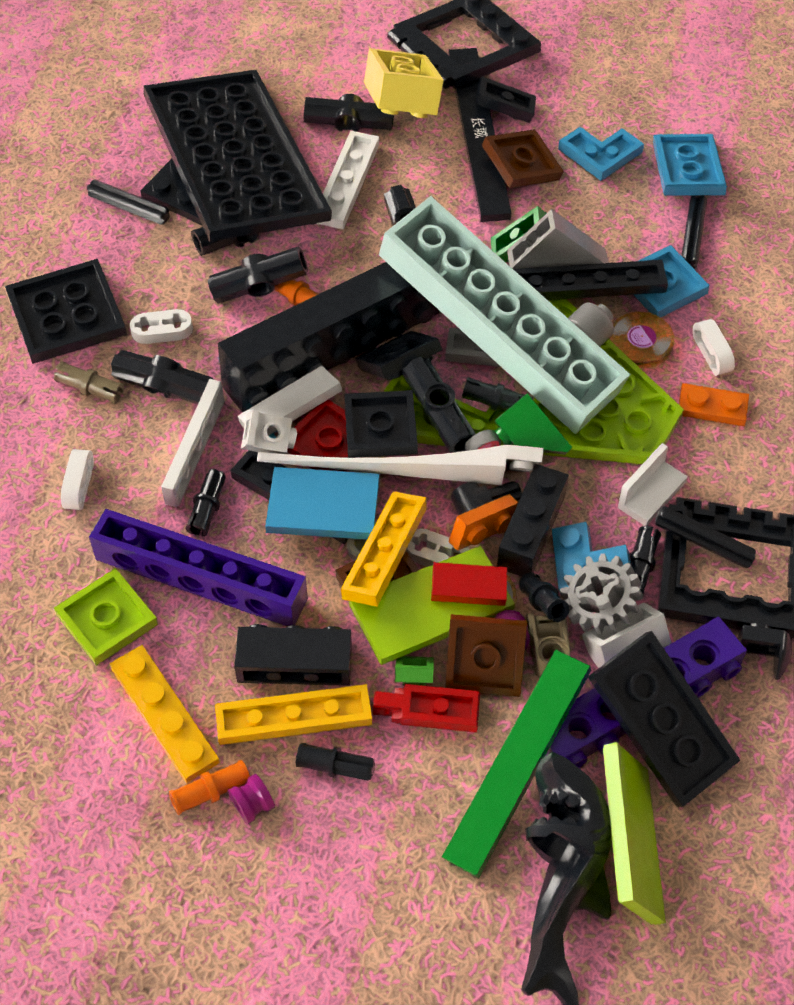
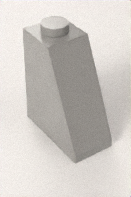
M553 209L507 250L509 265L512 269L609 263L606 249Z

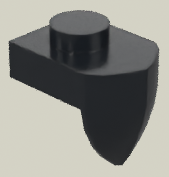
M762 623L743 625L737 639L746 648V653L774 657V678L779 680L790 662L792 636L784 630L771 629L768 625Z

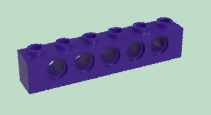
M109 509L104 510L89 536L97 561L285 626L296 625L308 600L306 576Z
M719 616L664 647L698 698L706 694L712 687L711 683L723 678L724 681H728L735 677L742 670L741 664L747 651ZM696 659L704 660V661H706L709 665H701V664L697 663L695 660H696ZM595 688L576 698L546 756L551 752L566 757L580 769L588 761V756L597 751L603 754L604 745L615 742L619 743V738L626 734L617 719L609 720L602 715V713L612 712ZM581 731L587 737L578 739L573 737L570 732Z

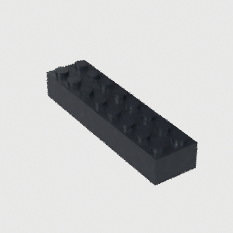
M384 262L218 342L222 387L243 413L318 367L323 366L326 370H329L339 364H345L351 358L365 351L373 350L379 344L393 337L402 335L406 330L420 323L428 322L440 311L387 262Z

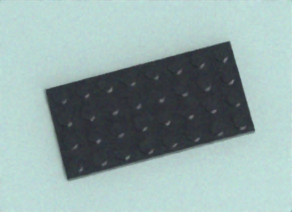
M257 70L143 85L146 102L210 242L331 221L332 210Z

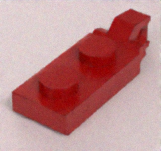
M405 684L404 688H395L394 693L375 691L373 715L392 716L391 722L400 725L477 733L481 692Z

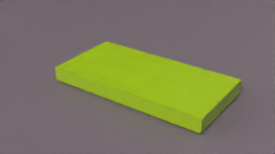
M481 546L439 562L493 566ZM433 565L391 581L377 607L349 601V606L380 665H383L448 638L451 614L494 618L501 611L514 610L515 603L508 591L505 606L431 601Z
M617 742L604 745L603 754L618 902L651 925L664 924L666 919L648 769Z

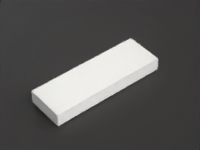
M320 366L238 415L239 422L244 428L246 415L252 410L291 418L293 421L342 391L341 384L323 366ZM268 427V436L277 431L275 427Z

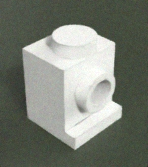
M252 410L246 415L241 449L286 454L288 448H294L297 428L291 427V418ZM268 427H275L277 429V438L268 436Z

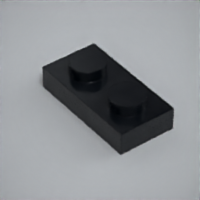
M482 76L478 83L475 103L486 109L506 114L513 119L530 123L535 113L536 96Z

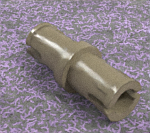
M61 361L56 369L68 373V376L57 372L54 373V381L77 388L83 395L89 396L93 394L114 404L118 402L121 396L110 392V389L121 393L124 392L123 383L99 376L95 370L88 369L86 371L69 365L64 361Z

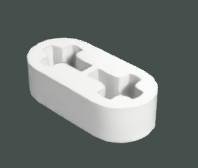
M175 309L138 314L130 321L132 338L136 342L151 344L186 339L192 333L193 325L191 316L187 311ZM175 322H181V327L174 328ZM149 325L148 331L142 332V326Z
M713 319L694 323L692 329L693 338L713 374L717 376L732 372L735 367L734 355L716 322Z
M73 449L70 453L61 489V505L63 509H83L94 465V457L91 450Z
M420 528L416 529L406 551L415 563L428 567L433 565V562H441L448 559L454 552L461 554L470 549L467 546L457 551L448 542L450 537ZM421 541L427 542V547H423L421 551L415 550V545H419Z

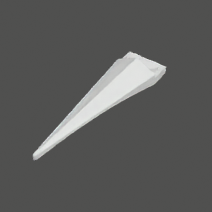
M502 445L445 454L385 458L317 457L258 452L257 461L502 486L506 464H509V470L530 472L535 464L539 465L542 463L543 448Z

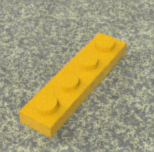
M392 492L341 587L342 600L378 606L427 509L426 497Z
M143 645L109 663L117 679L186 784L200 776V774L220 764L218 756Z
M367 684L215 704L219 745L372 725Z

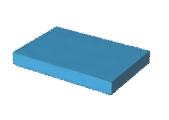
M713 134L654 135V153L664 196L726 194L727 185Z
M274 467L265 525L266 533L367 540L375 526L380 481L379 474Z

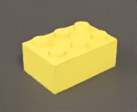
M369 48L364 84L378 109H381L383 113L397 115L399 111L410 112V115L418 118H427L428 114H438L444 79L426 55Z

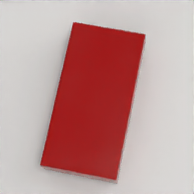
M433 562L431 601L505 606L507 601V567Z

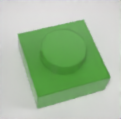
M402 656L397 658L395 682H403V685L425 686V683H433L434 657Z

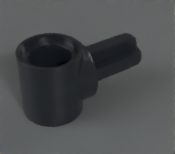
M515 481L491 489H487L485 485L479 486L476 482H468L460 485L452 492L451 500L458 514L461 515L508 494L516 501H519L522 491L520 485Z

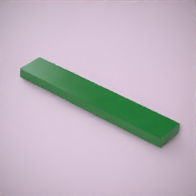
M555 650L442 855L444 860L478 879L480 878L532 782L538 764L546 756L591 673L590 665Z

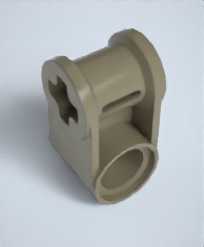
M526 613L530 634L529 646H531L534 670L540 679L549 662L546 659L551 658L555 650L570 656L567 619L565 618L561 622H554L553 619L549 620L546 615L534 616L533 613Z

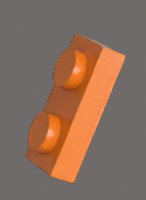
M682 383L679 397V405L684 409L682 416L745 427L749 394Z
M508 494L457 516L448 542L458 551L470 545H477L485 538L494 534L506 532L518 502Z

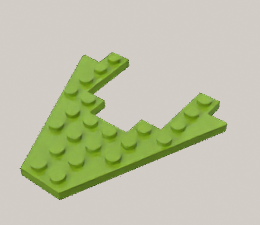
M567 299L548 300L567 318L577 310ZM608 339L600 348L631 375L619 394L577 434H574L543 404L534 398L533 401L573 447L566 455L543 453V455L643 464L662 443L666 445L681 420L684 409ZM402 375L392 379L383 392L411 389ZM413 393L417 442L420 444L445 446L436 429L424 420L423 408ZM455 399L476 434L484 430L495 431L498 429L495 425V419L505 412L504 410L498 409L494 411L490 409V406L484 412Z

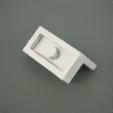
M663 443L625 482L621 489L618 509L644 526H647L656 517L660 508L673 498L688 478L687 475L665 462L668 446Z

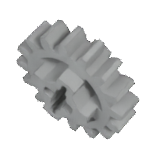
M605 554L600 555L598 562H593L591 557L588 556L586 557V566L582 568L575 563L573 568L576 574L574 576H564V580L569 587L561 588L560 593L569 605L568 617L574 625L579 623L585 632L592 625L597 634L603 633L604 626H609L615 632L617 631L616 623L621 620L627 625L630 623L627 616L629 611L638 613L640 610L635 600L643 599V594L639 588L642 585L638 575L634 574L635 572L631 564L626 563L623 565L619 556H615L611 562L608 561Z

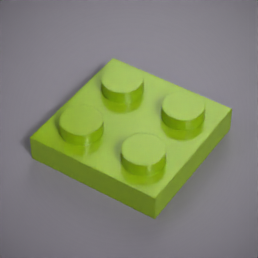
M116 568L54 607L57 617L96 666L158 625L156 616Z

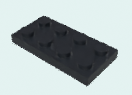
M652 631L644 633L588 676L590 682L677 807H684L740 761L729 742Z

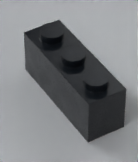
M538 464L534 465L499 546L497 567H507V572L521 577L526 573L534 572L564 501L569 474Z
M261 624L238 627L234 664L237 683L350 686L351 629H342L337 626L312 629L299 625H291L286 628H272Z

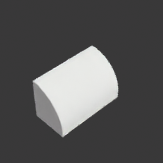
M642 603L638 605L640 609L638 613L628 612L627 616L630 620L628 625L621 620L616 623L617 631L613 632L609 626H604L602 634H597L595 628L583 633L585 646L596 666L600 668L646 632L652 631L663 648L670 645L671 639L664 614L648 604Z

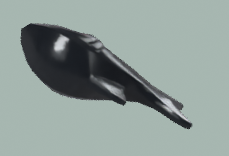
M551 752L542 758L535 774L540 798L539 806L543 807V813L549 814L548 820L545 817L536 818L529 827L525 828L526 841H529L535 851L549 865L536 907L531 934V950L521 991L525 995L530 996L536 992L548 990L553 992L563 1005H579L578 992L565 959L563 934L575 910H587L600 918L610 919V892L604 871V864L609 856L612 845L609 806L602 792L590 777L566 757Z

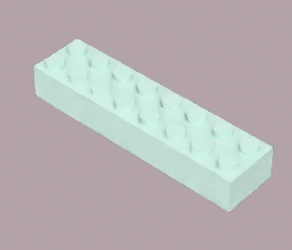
M432 196L428 197L384 233L379 256L574 434H577L619 394L631 375Z

